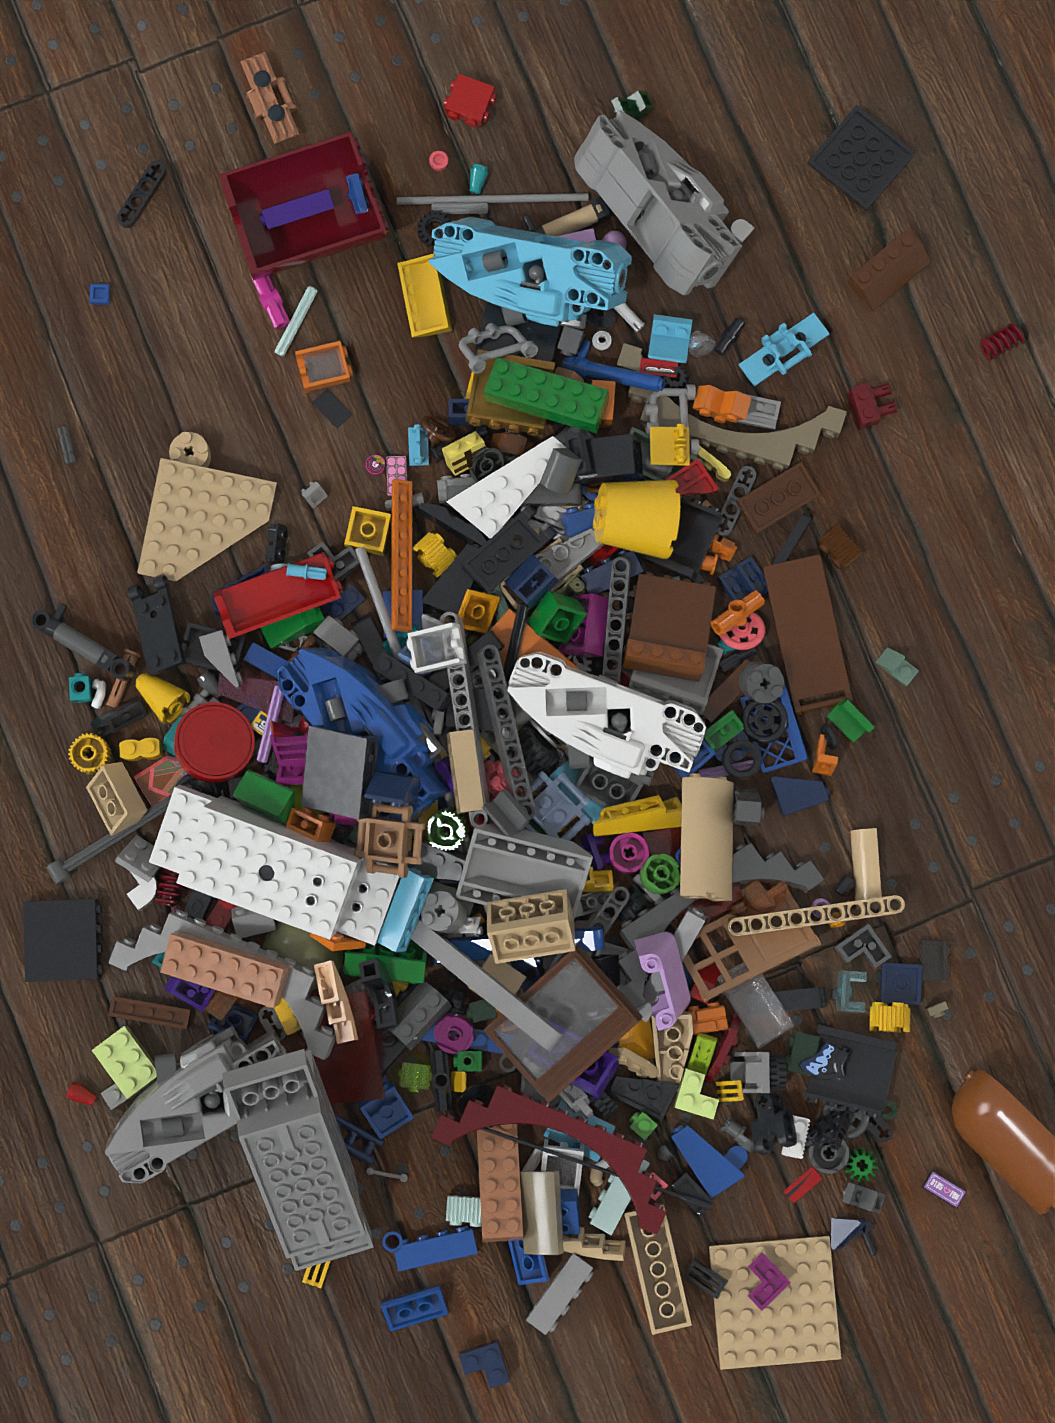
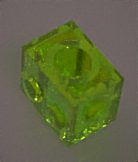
M403 1062L402 1069L399 1070L398 1074L400 1076V1087H407L409 1092L420 1093V1089L428 1090L432 1080L431 1065Z

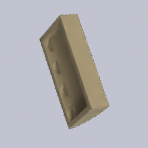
M559 1170L520 1171L524 1254L560 1255L564 1253Z

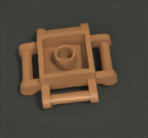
M373 803L371 818L357 819V822H359L358 838L354 856L367 859V873L374 874L379 872L407 878V863L422 864V833L425 830V823L411 822L413 813L411 805L395 807L388 804ZM379 812L402 814V820L379 817ZM410 829H415L413 856H408V851L411 850L412 831H410ZM376 860L399 863L398 867L380 865L376 863Z

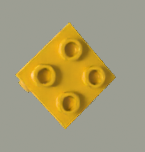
M677 424V427L650 426V465L690 466L689 427H685L684 424Z

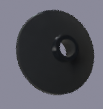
M591 308L583 313L587 314L586 320L590 324L600 329L610 328L616 320L613 308L607 311Z
M476 1084L467 1088L461 1094L458 1102L461 1114L463 1115L468 1101L473 1102L475 1098L484 1102V1107L488 1108L495 1092L494 1089L486 1084Z

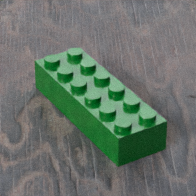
M498 357L495 360L484 390L487 402L596 434L609 401L608 389Z

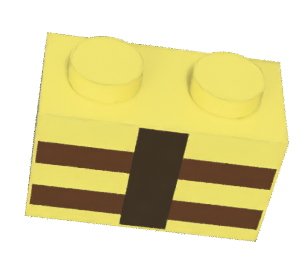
M475 431L442 448L447 466L456 476L470 469V467L472 468L473 457L478 451L486 448L483 439Z

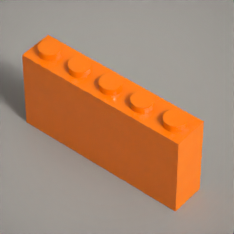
M511 608L490 630L495 632L505 646L499 651L503 669L516 612ZM525 621L517 660L522 655L541 651L561 658L568 666L579 669L548 640L536 635L532 627ZM534 657L535 665L542 666L543 660L539 657ZM552 665V669L554 672H562V667L560 665Z

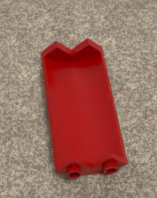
M325 552L292 563L294 565L306 566L308 564L310 567L325 568L327 570L325 580L311 578L304 580L303 577L287 576V566L213 592L228 638L231 639L340 599L341 595L339 592L343 591L339 579L335 580L331 568H334L331 557L326 558Z

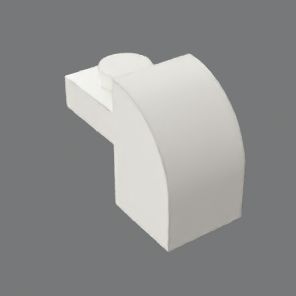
M132 873L140 885L127 893L136 908L142 911L157 897L156 891H159L158 880L154 876L148 883Z

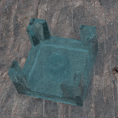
M838 971L836 1011L865 1013L864 1002L849 1001V998L852 996L850 982H866L867 972Z

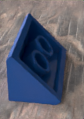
M523 1240L508 1241L518 1285L549 1281L544 1255L524 1254Z
M440 1283L382 1300L381 1308L390 1332L448 1315Z

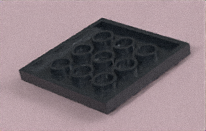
M856 105L809 159L807 164L863 210L867 211L913 158L915 152Z

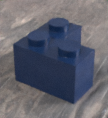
M498 1339L459 1352L460 1362L465 1375L484 1369L490 1389L510 1382Z

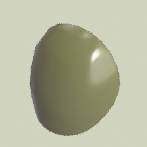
M281 921L276 922V930L266 934L263 943V950L275 951L279 957L293 959L297 965L311 967L314 969V972V965L327 961H334L337 971H339L343 962V950L331 951L310 937V932ZM317 981L315 983L313 991L318 988Z

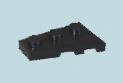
M616 1075L608 1094L662 1121L679 1084Z

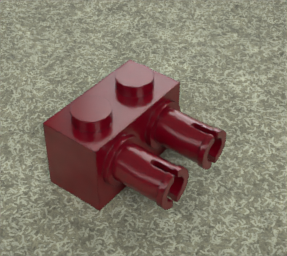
M869 382L850 389L848 395L859 430L877 425L882 416L898 412L897 406H894L896 405L895 401L879 406L875 401L876 398L892 395L889 383L872 388Z

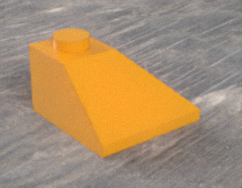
M467 589L458 613L463 620L464 629L487 633L500 597Z
M650 1019L648 1022L640 1020L618 1040L620 1042L618 1048L625 1047L646 1060L655 1058Z

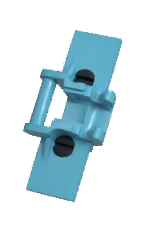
M812 313L789 330L786 328L787 325L782 323L777 332L771 336L765 335L761 338L764 346L762 349L739 364V367L754 387L776 371L785 375L788 369L804 358L812 356L809 348L829 335V332L815 313ZM796 348L800 350L797 355L784 364L780 362V359Z

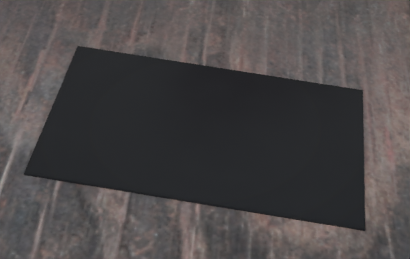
M328 388L312 402L336 428L341 426L352 415Z

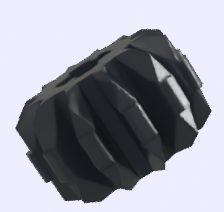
M682 364L678 365V382L675 380L671 381L672 377L660 376L665 380L664 388H685L687 384H690L688 381L691 379V375H686L688 368L681 370Z

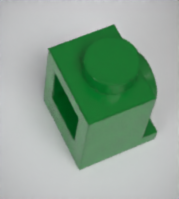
M458 1051V1055H454V1067H458V1071H482V1051ZM466 1057H469L471 1059L470 1065L464 1064V1059Z

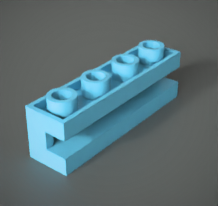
M408 868L407 878H400L398 888L394 892L393 901L388 909L386 919L377 939L379 944L394 952L406 951L433 883V877L422 875L421 871L416 868Z

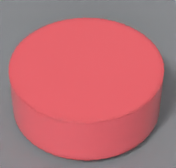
M443 151L433 152L429 158L431 168L435 171L445 170L448 166L447 154Z

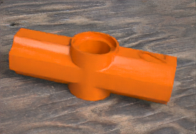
M755 590L741 600L730 602L728 610L711 622L714 632L720 636L734 626L744 625L747 622V617L765 604L764 598Z

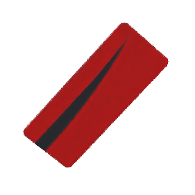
M811 1167L786 1188L784 1193L792 1203H795L820 1182L822 1177Z

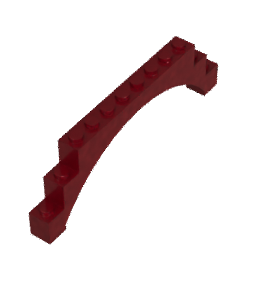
M504 1084L501 1087H496L488 1108L484 1107V1102L474 1099L473 1102L468 1101L460 1123L456 1122L457 1118L452 1115L446 1114L445 1117L440 1115L431 1139L449 1147L453 1141L483 1127L488 1128L508 1124L545 1127L564 1133L582 1142L596 1152L612 1168L623 1183L639 1220L637 1227L658 1235L666 1211L662 1210L664 1206L652 1202L651 1205L648 1204L657 1180L653 1179L654 1175L642 1171V1174L638 1173L647 1149L643 1148L644 1144L635 1140L632 1143L625 1140L624 1135L614 1132L613 1135L607 1133V1128L595 1124V1127L588 1125V1120L577 1116L574 1119L568 1116L569 1112L563 1109L553 1110L550 1108L551 1105L544 1101L534 1102L531 1100L532 1096L523 1092L520 1095L513 1093V1088Z

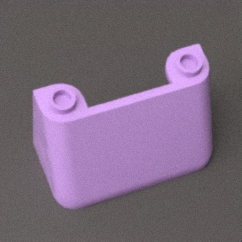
M662 932L634 940L642 969L648 973L660 971L665 991L658 992L659 998L657 1002L651 1004L658 1031L672 1027L691 1000L675 937L669 932Z

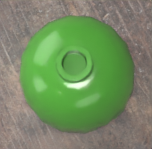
M652 855L641 867L640 880L643 886L653 894L662 895L675 889L680 882L681 873L679 874V865L669 855Z

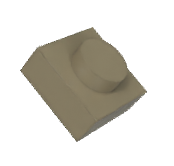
M942 1001L924 1010L927 1016H933L935 1019L944 1015V1011L949 1008L946 1001Z

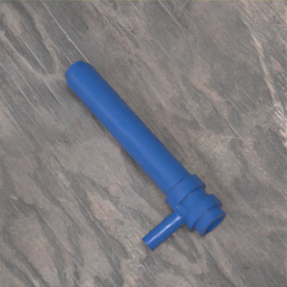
M583 340L577 357L566 356L563 361L562 368L575 371L582 378L591 377L604 381H615L618 384L655 392L663 391L665 386V380L659 376L590 362L589 359L585 358L591 344L588 340Z

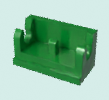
M731 710L706 730L703 739L715 752L745 728L734 711Z

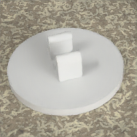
M533 718L529 720L555 748L558 746L550 736L551 733L541 727Z

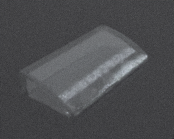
M743 962L727 972L731 979H734L749 970ZM762 974L724 992L758 1049L794 1027ZM722 975L717 978L719 985L726 983Z

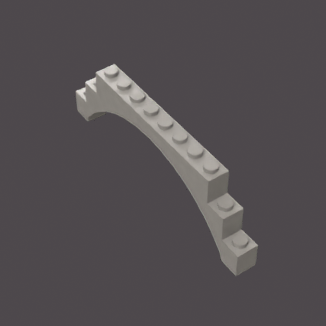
M182 910L169 913L163 930L162 927L156 924L143 927L137 944H135V940L130 938H123L116 942L108 963L125 971L133 968L134 963L143 958L166 952L169 936L177 930L290 965L282 997L288 1003L300 1024L308 1046L306 1051L311 1050L312 1055L323 1060L330 1056L336 1036L330 1027L320 1026L326 1012V1005H321L320 997H311L317 981L313 968L308 966L301 967L293 959H283L275 951H265L257 943H247L239 935H229L221 927H211L203 919H193Z

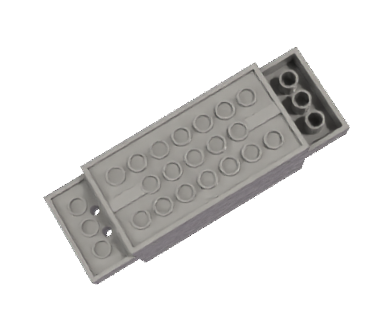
M298 1050L222 1073L224 1090L237 1121L239 1140L286 1259L291 1258L295 1271L374 1248L371 1230L360 1203L355 1170L311 1050Z

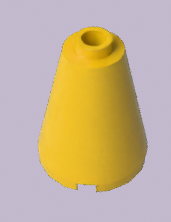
M142 673L136 679V688L163 724H166V721L171 723L183 713L182 710L184 709L185 702L189 704L190 694L187 691L157 676L152 677L148 673Z

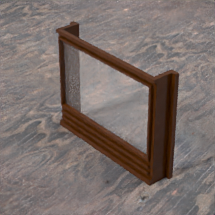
M578 944L575 947V951H571L519 997L563 1034L551 1051L542 1047L502 1013L483 1031L545 1101L549 1103L630 1031L643 1016Z

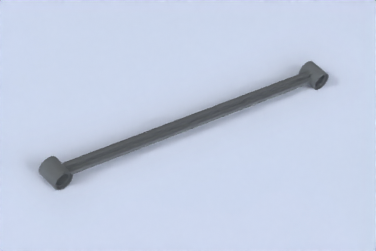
M299 710L300 714L284 723V725L294 727L302 718H307ZM262 738L255 742L252 757L258 754ZM198 780L196 783V785H200L202 787L205 784L204 781ZM172 794L147 809V812L139 822L113 836L110 833L64 862L62 859H58L49 864L46 869L54 883L58 885L71 877L70 871L166 812Z

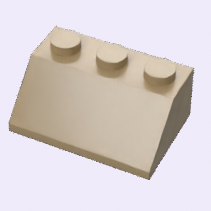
M122 762L102 765L86 786L111 836L139 822L147 812V808Z

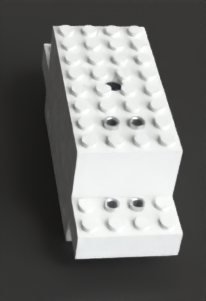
M182 785L174 788L149 862L179 873L177 884L329 940L336 932H340L372 945L377 943L386 914L391 906L394 892L400 880L398 875L379 872L374 874L367 873V859L354 856L357 845L346 841L345 845H342L333 839L330 842L315 841L285 827L286 825L244 806L238 801L224 796L215 798ZM376 860V863L380 865L398 867V864Z

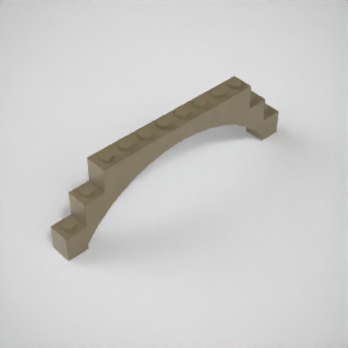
M624 343L617 367L639 372L642 349ZM630 386L628 397L636 403H642L643 401L646 402L645 404H649V396L653 391ZM659 396L657 398L659 427H677V424H681L680 407L668 396ZM828 406L824 413L806 423L770 433H742L725 430L705 423L688 414L689 438L698 439L699 445L709 448V446L717 448L719 452L735 453V456L738 458L746 459L748 457L754 459V462L757 464L765 465L767 463L773 465L774 469L783 471L788 469L795 448L802 454H813L820 432L825 437L838 438L847 411ZM643 409L639 424L643 425L642 427L645 429L646 422H650V416H645Z

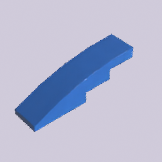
M252 643L243 659L278 679L277 670L283 665L290 664L288 661L255 643Z

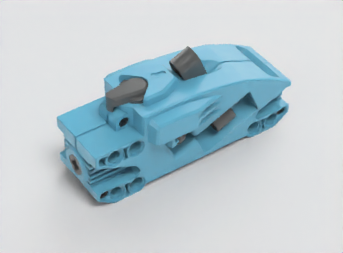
M466 217L448 222L432 230V238L436 239L433 252L435 256L429 259V264L469 294L501 306L505 322L508 326L532 320L557 327L562 325L585 329L587 314L583 313L591 308L607 311L626 303L627 292L623 289L626 283L627 267L631 264L632 256L620 244L601 240L584 242L496 226L490 220L475 217ZM539 259H542V261H543V265H544L543 268H542V265H541V261H540Z

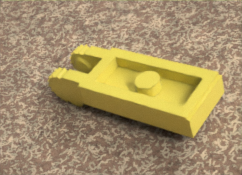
M699 446L698 455L693 456L703 460L702 464L705 469L714 471L718 480L724 483L727 482L731 476L729 469Z

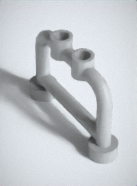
M489 323L485 331L482 332L477 328H472L468 332V336L463 337L459 342V348L469 360V368L475 374L481 373L485 369V361L518 351H521L526 358H532L538 352V347L535 343L527 341L515 327L508 325L497 327L494 323ZM503 333L512 334L519 342L476 356L467 346V344L472 342L480 344L483 339L490 337L491 339H497Z
M687 384L686 388H664L663 391H653L651 393L649 404H645L644 408L645 416H650V422H646L645 426L646 434H650V426L659 427L657 419V398L659 396H679L681 424L689 427L687 400H695V384ZM689 438L690 455H698V439Z

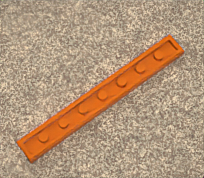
M393 479L391 630L409 633L412 631V481Z

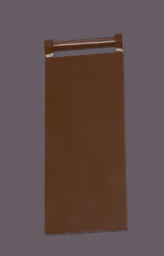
M815 555L763 567L795 716H800L804 712L835 706L841 699L849 700L853 704L821 556ZM844 690L845 696L804 705L799 704V699Z

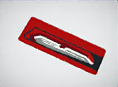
M641 358L639 372L677 377L678 362Z

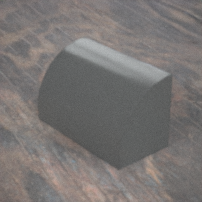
M553 448L540 483L554 492L569 494L582 459L568 448Z

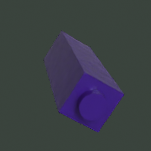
M327 188L262 209L263 214L259 216L262 225H267V228L270 229L333 209L334 206Z

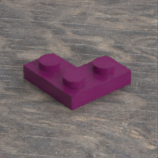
M761 1252L748 1265L761 1282L747 1296L763 1311L791 1282Z

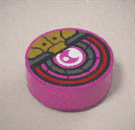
M372 455L367 459L366 468L370 474L380 475L384 472L386 465L381 456Z

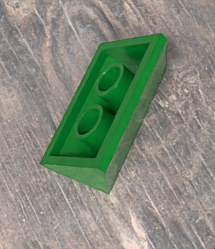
M251 770L245 773L233 793V796L244 806L284 825L287 823L291 809L294 808L295 790Z

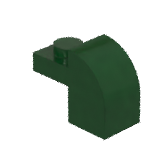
M637 91L628 98L616 97L611 100L614 106L613 111L616 115L619 111H623L635 120L642 118L655 109L648 93L644 91Z

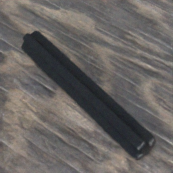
M519 604L517 607L503 671L507 682H509L517 662L529 607L524 604Z

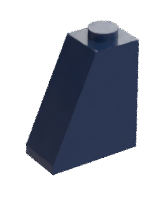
M773 777L769 780L782 817L829 801V788L822 781Z

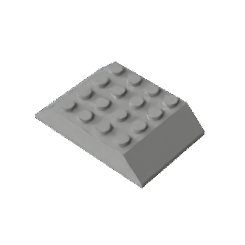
M495 823L475 826L455 898L487 906V902L567 889L573 918H575L593 856L572 841L524 829L507 837Z

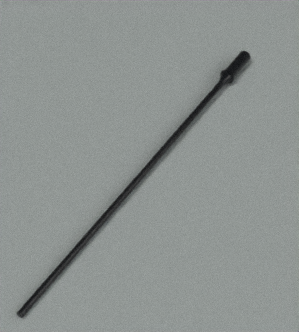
M487 1127L480 1129L618 1177L614 1171ZM657 1186L654 1187L656 1191L680 1198L685 1204L688 1203L708 1211L712 1207V1203L689 1194L681 1195Z

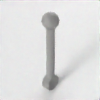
M371 1167L366 1170L368 1175L376 1174L400 1179L401 1182H406L408 1179L406 1174L397 1175L377 1171Z

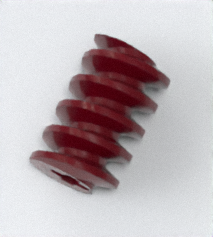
M1010 323L1007 325V328L1002 327L1000 331H995L993 335L989 334L987 339L982 338L980 346L984 357L991 362L990 355L998 358V351L1001 355H1004V348L1011 351V344L1017 348V341L1019 340L1021 344H1024L1025 340L1021 331L1014 324Z
M163 868L162 870L167 875H161L160 878L165 883H158L162 890L156 891V894L160 898H154L153 901L174 907L172 906L173 904H179L175 896L182 895L177 889L184 888V886L176 883L179 873Z

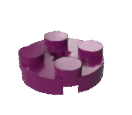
M445 1014L444 1017L438 1020L434 1029V1038L437 1041L438 1047L451 1054L467 1050L474 1039L473 1023L459 1014ZM456 1030L459 1036L451 1037L449 1031Z

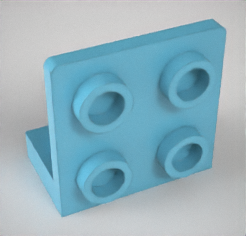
M654 314L648 358L686 363L692 320Z

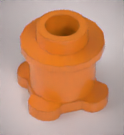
M715 554V556L706 555L701 569L710 571V575H713L718 554Z

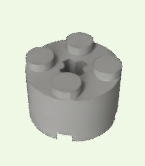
M445 891L430 893L427 895L421 911L422 922L428 928L439 933L453 934L465 924L467 909L461 899L455 898V895Z

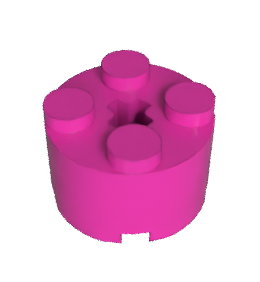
M624 833L617 836L609 848L610 862L616 870L622 873L630 874L639 871L643 863L649 858V848L646 841L636 833ZM631 848L634 857L626 858V853L623 851L624 849L628 850Z

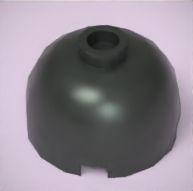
M483 448L473 457L470 474L475 482H479L509 463L508 459L496 448Z

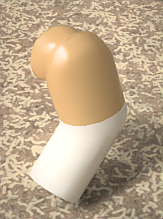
M603 1159L594 1164L605 1169L610 1167ZM591 1168V1182L595 1186H601L604 1182L602 1179L603 1172Z

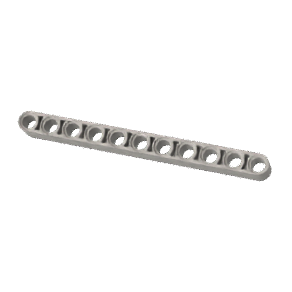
M446 612L441 616L440 623L441 625L448 624L449 618L454 617L455 623L460 624L467 664L447 667L456 730H473L483 804L490 802L463 620L456 613ZM450 632L442 633L446 661L453 660L455 656L451 646ZM462 675L464 682L459 686L457 678ZM463 695H465L467 697V702L465 705L462 706L460 704V698ZM465 715L470 717V722L467 725L463 724ZM484 810L469 811L470 822L474 827L480 826L478 823V816L480 814H483L485 817L482 825L492 823V819Z
M419 917L411 936L414 942L548 1051L554 1048L563 1035L558 1029L440 933L428 928Z

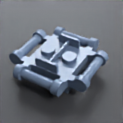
M541 770L537 774L538 777L530 784L531 792L533 793L543 782L548 787L533 800L536 813L532 819L548 836L560 838L557 833L577 815L580 820L560 838L570 841L585 825L588 826L592 822L581 811L592 799L588 795L586 796L567 777L568 774L565 771L552 781ZM561 782L580 801L577 806L557 787ZM529 823L523 828L524 830L538 833Z

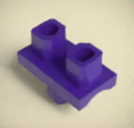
M591 833L580 838L582 842L580 847L593 856L590 867H593V871L603 868V865L610 862L608 853L599 854L597 847L604 845L602 836H594Z

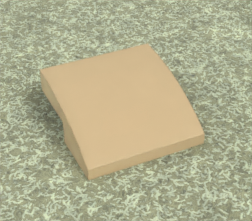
M492 954L488 956L481 967L513 994H516L526 976L505 962L495 964Z

